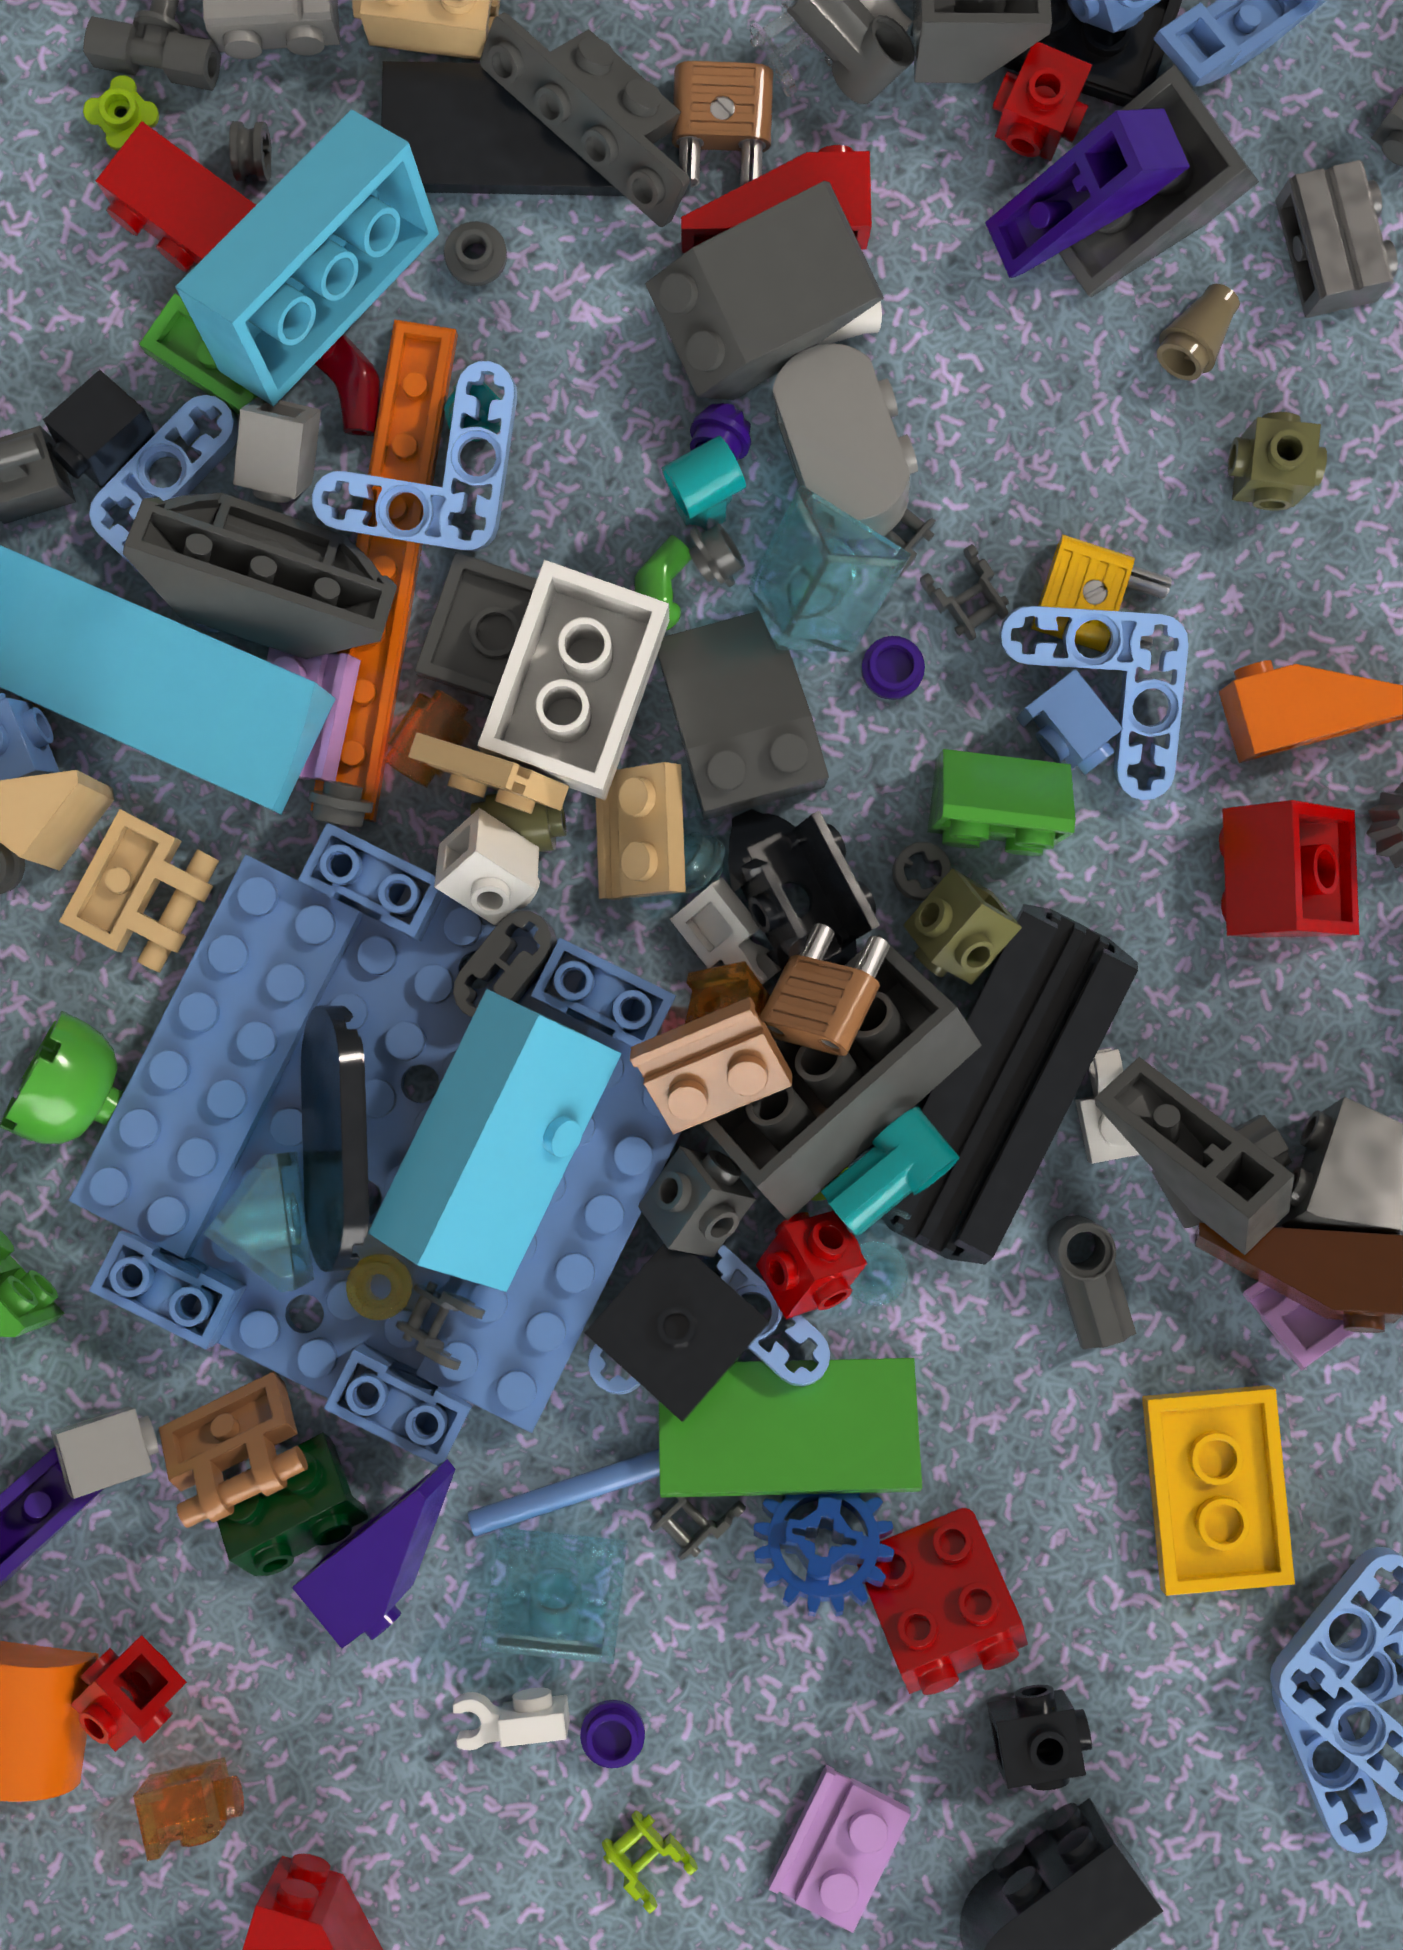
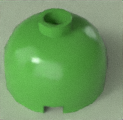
M61 1011L57 1021H54L25 1071L22 1077L23 1081L18 1089L20 1093L17 1098H11L0 1120V1127L22 1138L41 1144H63L79 1138L94 1121L105 1126L120 1101L123 1091L113 1087L118 1064L114 1049L104 1035L86 1022Z

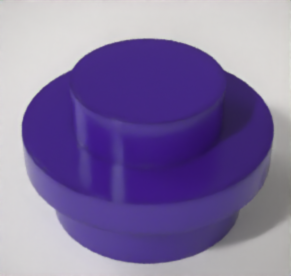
M887 636L875 641L867 649L862 660L861 672L866 686L872 693L884 699L897 700L909 696L918 688L924 676L925 663L921 651L913 642L900 636Z
M602 1701L593 1706L583 1719L580 1732L581 1745L588 1758L599 1766L605 1768L626 1766L635 1760L644 1745L645 1726L642 1717L633 1706L624 1701Z

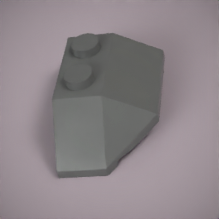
M222 492L182 495L165 501L160 497L143 498L123 548V555L180 618L303 659L381 641L397 589V585L388 576H382L373 562L345 535Z

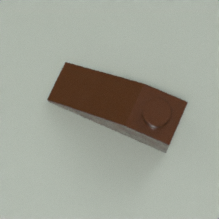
M1199 1223L1195 1241L1196 1247L1326 1319L1343 1320V1329L1346 1331L1360 1333L1385 1332V1323L1394 1324L1403 1316V1235L1273 1227L1244 1255L1205 1223Z

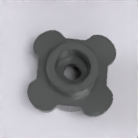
M716 524L707 531L702 532L697 527L692 528L690 535L696 546L689 549V553L701 575L708 582L716 578L720 584L725 582L728 587L733 586L735 580L732 575L744 568L745 564L728 533L720 524Z

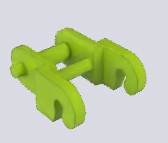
M635 1810L631 1814L634 1825L615 1843L608 1838L602 1841V1847L606 1853L603 1858L607 1864L613 1862L625 1875L623 1888L635 1901L641 1898L644 1902V1909L651 1914L658 1905L654 1896L638 1880V1873L659 1853L663 1857L670 1855L676 1863L681 1860L684 1863V1870L690 1876L697 1871L698 1866L692 1856L671 1833L665 1839L662 1838L653 1828L652 1824L655 1820L650 1814L644 1818L639 1811ZM644 1836L652 1844V1847L633 1864L624 1853Z

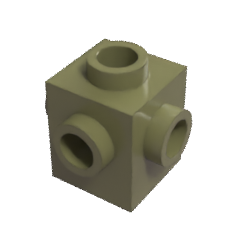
M1271 412L1262 417H1257L1241 437L1234 438L1230 448L1228 475L1234 476L1232 500L1252 502L1254 507L1270 511L1286 510L1298 504L1315 486L1320 485L1325 473L1327 450L1325 447H1319L1321 424L1301 422L1299 415L1289 412Z
M954 868L948 872L903 924L904 928L919 946L914 952L916 958L928 970L939 977H944L949 972L971 985L1022 928L992 891Z

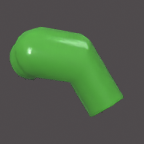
M674 535L668 537L638 570L634 578L635 592L669 603V624L666 631L675 626L681 616L680 606L672 601L673 589L671 581L692 559L689 548Z

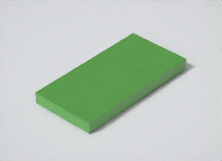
M914 1358L829 1360V1366L823 1377L814 1384L803 1387L788 1384L762 1361L735 1362L684 1422H681L659 1402L660 1498L920 1492L922 1490ZM792 1360L785 1364L787 1369L793 1373L800 1367H804L811 1372L818 1365L814 1360Z

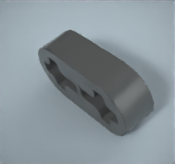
M519 910L503 918L462 968L454 982L453 995L456 1005L461 1011L473 1017L477 1009L473 1002L478 995L471 988L474 981L479 978L489 982L501 968L505 972L494 984L493 990L495 993L517 1003L544 970L557 944V938L552 926L544 918L531 911ZM534 926H537L538 930L534 935L535 941L540 945L537 952L532 955L529 952L522 951L509 965L506 961L518 945L511 938L514 931L520 928L523 931L529 932Z

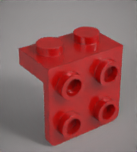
M960 1508L880 1541V1544L894 1549V1556L891 1562H876L875 1564L885 1574V1582L882 1587L872 1585L867 1581L864 1584L909 1694L922 1690L924 1695L942 1692L959 1681L957 1674L981 1664L984 1670L1002 1667L1019 1656V1648L1028 1645L1022 1620L973 1511L967 1508Z

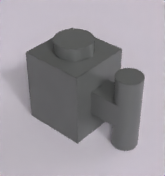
M41 426L0 437V521L3 524L76 502L67 471L50 451L56 443Z

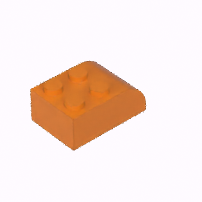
M0 1641V1801L24 1802L54 1798L74 1790L80 1784L87 1733L79 1722V1713L72 1707L71 1703L88 1687L80 1676L98 1659V1653Z

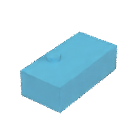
M351 109L175 286L219 372L274 407L439 235L409 142Z
M486 989L368 1233L418 1266L507 1292L560 1180L580 1144L582 1135L622 1053Z

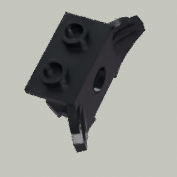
M750 809L732 818L728 865L733 892L742 889L748 900L749 910L754 922L765 933L773 948L766 955L783 970L789 957L800 955V953L805 951L806 940L813 926L820 923L829 926L834 931V937L822 961L839 965L847 964L857 955L856 940L879 927L880 924L875 916L876 904L872 893L863 882L856 880L845 860L846 848L840 833L834 826L826 824L820 811L811 814L795 827L777 815L762 814L754 809ZM787 883L797 884L807 892L810 906L804 917H797L781 887L782 885Z

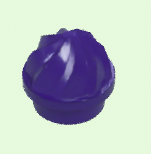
M711 404L697 415L691 424L690 434L692 440L690 442V450L692 451L713 438L721 436L738 461L748 454L751 447V423L744 418L743 411L736 409L733 404Z

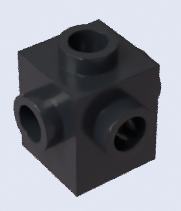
M1031 1685L1018 1689L1015 1692V1698L987 1702L997 1764L1008 1789L1031 1785L1036 1790H1055L1066 1786L1070 1782L1069 1778L1086 1775L1082 1751L1092 1750L1087 1717L1083 1709H1074L1063 1689L1054 1691L1053 1687L1049 1685Z

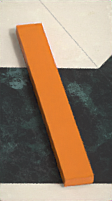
M394 319L368 475L433 486L445 415L444 406L448 398L458 338L456 329ZM372 487L374 500H363L362 510L372 513L367 523L368 526H377L375 505L382 487ZM402 493L396 496L389 507V517L392 523L400 530L415 528L421 522L424 514L420 499L412 493ZM358 533L356 546L373 562L382 576H388L397 585V589L381 641L337 652V654H349L361 660L336 781L363 787L361 799L374 803L372 813H365L364 821L376 822L423 544ZM315 780L314 790L323 791L324 781ZM313 802L311 803V811L313 810Z

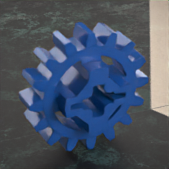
M861 1493L782 1495L784 1500L781 1503L765 1498L762 1503V1509L772 1519L771 1523L759 1522L754 1524V1536L768 1541V1545L754 1551L755 1563H771L773 1567L764 1577L765 1586L771 1588L783 1583L787 1587L784 1593L783 1604L789 1607L801 1596L807 1599L808 1616L815 1617L819 1609L820 1602H829L836 1617L843 1614L844 1598L847 1596H851L861 1607L866 1604L868 1595L863 1584L867 1581L872 1585L882 1587L886 1576L875 1564L876 1562H891L894 1556V1549L880 1544V1539L892 1534L893 1531L892 1521H876L874 1518L882 1507L883 1501L880 1497L864 1502L860 1498ZM812 1501H818L817 1509L802 1520L789 1518V1521H786L789 1515L798 1507ZM841 1505L849 1509L858 1518L866 1536L863 1535V1532L851 1530L840 1514ZM819 1529L832 1531V1542L841 1545V1547L831 1546L828 1557L816 1555L815 1543L805 1540L806 1538H816ZM780 1549H785L786 1553L797 1555L807 1570L805 1581L790 1570L783 1559ZM857 1563L862 1564L859 1570L849 1579L828 1586L830 1575L843 1565L857 1566Z

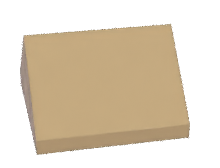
M78 770L0 780V843L20 858L60 871L113 803V788Z

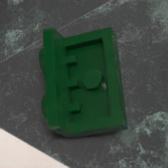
M324 1432L297 1445L306 1458L308 1469L287 1479L286 1488L269 1496L264 1495L262 1492L234 1505L233 1514L217 1521L229 1561L251 1575L269 1576L279 1573L293 1564L294 1557L317 1545L326 1546L343 1540L352 1532V1527L368 1519L364 1504L351 1494L332 1439Z

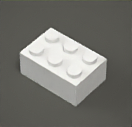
M544 560L477 746L480 751L519 764L520 767L533 770L568 785L571 789L606 800L669 624V603Z

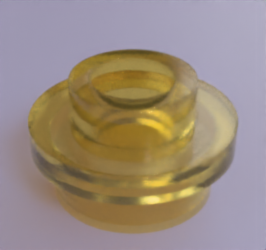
M374 1254L361 1259L350 1271L346 1282L347 1297L351 1306L360 1315L372 1320H384L397 1315L406 1307L412 1295L413 1284L409 1270L403 1262L388 1254ZM376 1274L385 1275L391 1282V1292L386 1298H378L371 1291L370 1283Z

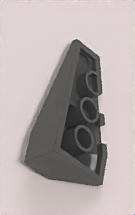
M913 0L914 82H980L1050 34L1052 27L1051 0Z

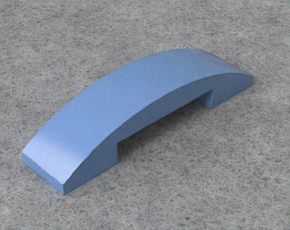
M1217 0L1207 8L1200 2L1161 28L1153 39L1194 87H1198L1220 79L1262 53L1327 0Z

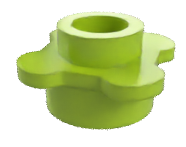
M125 75L114 77L107 91L99 98H89L83 107V114L87 122L92 125H98L105 133L106 142L109 147L116 151H119L141 121L151 128L155 127L159 121V111L153 102L144 101L137 93V86L134 80ZM119 109L127 110L126 115L121 118L116 116V112Z

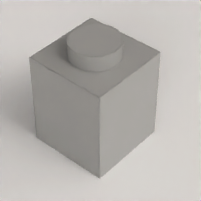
M259 397L242 407L239 416L233 485L253 489L255 497L269 502L283 503L290 501L291 498L296 499L312 484L321 410L279 400L273 407Z
M129 1406L51 1431L67 1492L74 1499L153 1472L149 1456L159 1453L157 1439L149 1416L138 1418L136 1409Z

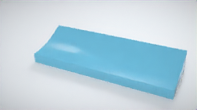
M0 545L1 689L280 815L282 814L336 700L335 697L314 681Z

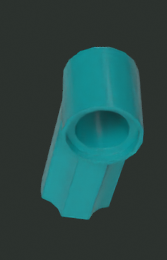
M721 436L713 438L661 468L665 481L675 499V508L686 526H700L706 531L716 524L721 525L726 521V508L731 502L732 496L746 488V481L741 468L728 444Z
M919 1107L908 1110L888 1125L872 1142L874 1148L821 1191L831 1208L855 1235L860 1236L910 1193L917 1195L924 1191L959 1161L960 1157Z

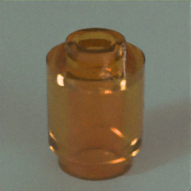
M436 689L431 698L419 693L387 742L391 750L384 759V762L417 784L428 788L435 776L441 778L445 772L429 766L427 763L408 757L416 732L462 746L473 729L464 720L469 709Z

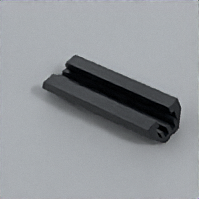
M1023 904L1016 918V921L1022 928L997 955L965 1018L982 1046L926 1095L920 1107V1110L958 1154L960 1159L931 1186L917 1195L910 1193L881 1217L890 1230L950 1260L985 1265L994 1257L1138 972V962L1109 938L1052 909Z

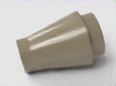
M1222 284L1209 285L1197 301L1161 332L1157 358L1167 372L1179 379L1191 381L1199 378L1202 373H1207L1213 369L1232 317L1240 306L1239 298L1233 290Z

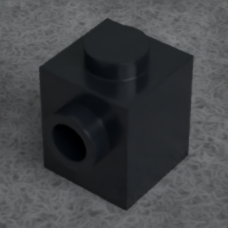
M101 370L97 371L43 419L56 443L50 449L55 459L76 479L86 474L101 489L155 435L145 409Z

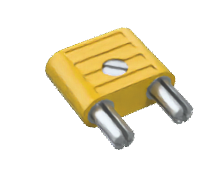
M1062 534L1057 544L1038 606L1119 611L1126 587L1164 599L1170 591L1169 588L1171 587L1172 580L1170 577L1133 566L1134 557ZM1034 617L1031 630L1063 640L1062 636L1069 618L1057 617L1058 631L1036 627ZM1098 620L1085 622L1078 628L1075 635V644L1099 652H1104L1106 646H1109L1111 641L1108 627ZM1142 636L1140 648L1151 651L1152 637Z

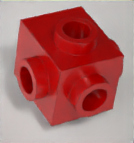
M1041 42L1031 46L1019 75L1007 71L993 103L992 109L1002 113L995 137L1005 141L1007 146L1017 154L1025 157L1040 156L1052 161L1061 138L1073 143L1089 105L1078 100L1092 64Z
M834 1210L810 1217L808 1212H801L793 1215L788 1221L787 1219L784 1220L775 1229L776 1237L756 1263V1267L785 1319L816 1309H830L851 1295L853 1290L850 1285L868 1263L861 1253L857 1239L848 1231L846 1225Z
M141 1635L120 1656L109 1648L80 1676L88 1687L71 1705L79 1713V1722L84 1731L95 1741L101 1744L107 1743L116 1752L134 1735L144 1744L171 1717L173 1713L165 1704L187 1682L170 1665L167 1659Z

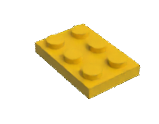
M1270 1385L1142 1396L1160 1590L1168 1596L1294 1585L1295 1578L1276 1389Z

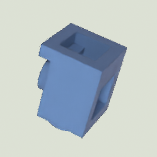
M1076 669L1030 703L1016 717L1023 728L1034 720L1041 729L1035 734L1037 741L1053 761L1060 763L1065 760L1068 764H1071L1072 769L1078 766L1084 775L1115 752L1108 741L1123 730L1122 726Z

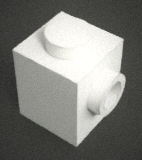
M479 808L439 843L434 887L496 926L515 909L521 910L525 908L536 895L540 884L538 878L539 847Z

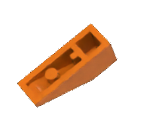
M1265 660L1244 666L1234 671L1236 680H1233L1219 691L1239 763L1403 719V685L1299 664L1274 669L1272 661Z

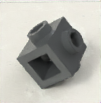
M679 1147L672 1159L664 1166L662 1173L641 1200L638 1207L668 1249L714 1257L725 1240L735 1232L739 1221L756 1198L741 1180L740 1175L742 1172L739 1166L727 1155L716 1150L704 1153Z

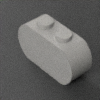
M826 343L802 350L788 360L780 370L773 386V397L776 407L775 417L813 529L828 540L841 544L858 545L875 541L889 533L902 519L909 502L910 474L918 472L917 460L909 436L906 434L898 437L891 419L898 416V408L892 386L888 378L878 381L871 359L853 347L843 344Z

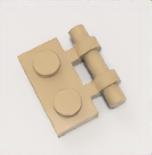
M119 809L59 922L121 953L133 932L147 938L148 941L137 962L160 973L171 951L178 953L187 936L181 932L197 902L202 901L205 903L213 885L208 882L220 860L197 849L185 871L172 865L171 861L182 841ZM160 881L176 889L159 921L143 913Z

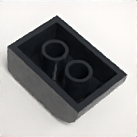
M1089 1798L1079 1806L1076 1803H1069L1060 1807L1046 1821V1830L1027 1845L1024 1842H1016L998 1854L993 1862L994 1869L976 1883L965 1900L960 1917V1937L963 1950H1112L1161 1914L1163 1910L1136 1862Z

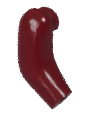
M343 334L315 365L336 385L341 405L343 431L349 435L374 436L378 418L379 376L373 364Z

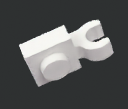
M723 877L710 884L670 919L708 969L723 961L737 985L747 995L782 970L766 955L769 952L767 948L755 944L749 939L760 928L754 922L751 913Z
M1111 1048L1098 1050L1088 1069L1094 1096L1075 1100L1087 1160L1092 1164L1140 1155L1095 1105V1097L1123 1072L1119 1049L1112 1050Z
M529 1688L516 1692L512 1696L513 1701L503 1702L502 1707H498L480 1693H463L455 1698L453 1713L472 1712L479 1717L481 1725L475 1730L460 1731L456 1739L457 1748L474 1750L482 1747L484 1744L499 1741L501 1747L566 1740L570 1723L567 1695L552 1696L551 1690L548 1688Z

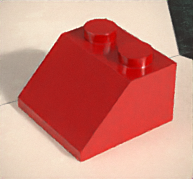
M1296 800L1222 808L1223 827L1219 834V848L1224 858L1225 890L1221 898V910L1226 921L1227 936L1267 938L1360 935L1355 810Z
M297 1854L293 1858L282 1856L255 1906L242 1950L383 1949L344 1874L330 1870V1864L318 1856Z

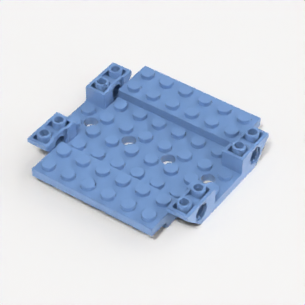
M327 822L298 880L245 854L68 1201L131 1232H118L89 1289L90 1292L205 1350L219 1343L328 1398L324 1407L325 1410L439 1466L446 1460L472 1408L466 1401L530 1433L533 1432L642 1212L638 1205L661 1174L681 1133L673 1135L643 1084L644 1078L638 1067L634 1068L630 1061L632 1046L657 1036L676 995L562 938H557V944L544 970L517 1002L622 1054L507 1292L418 1266L369 1233L364 1238L363 1245L353 1246L352 1253H357L360 1260L352 1270L324 1272L317 1266L310 1249L304 1208L301 1050L308 1017L316 1006H345L353 1015L351 1021L346 1022L347 1029H357L358 1035L361 1036L364 1050L368 1180L378 1186L382 1196V1204L433 1100L432 1098L424 1103L412 1100L404 1088L406 1074L415 1066L426 1065L436 1072L440 1085L472 1020V1017L464 1014L456 1005L453 995L454 982L461 971L465 958L475 953L496 927L434 887L435 875ZM533 927L529 932L523 931L520 928L514 931L511 938L518 945L506 961L509 965L522 951L529 952L532 955L537 952L540 945L535 941L534 935L538 928ZM502 968L497 972L491 984L480 989L473 988L478 994L473 1002L475 1007L480 1003L486 989L495 992L493 990L494 984L505 972ZM379 1209L373 1215L369 1216L368 1231ZM429 1281L438 1285L435 1290L438 1293L442 1294L445 1291L461 1295L474 1302L475 1306L485 1310L482 1319L470 1316L462 1311L449 1310L437 1338L443 1341L444 1350L452 1354L451 1357L461 1361L458 1370L442 1366L416 1351L419 1341L414 1338L411 1342L402 1338L404 1332L396 1327L397 1321L408 1322L420 1297V1294L413 1289L415 1284L427 1287ZM299 1295H311L323 1307L324 1316L322 1323L315 1330L306 1331L299 1329L291 1321L289 1314L290 1305ZM432 1302L420 1327L421 1329L429 1332L440 1306Z

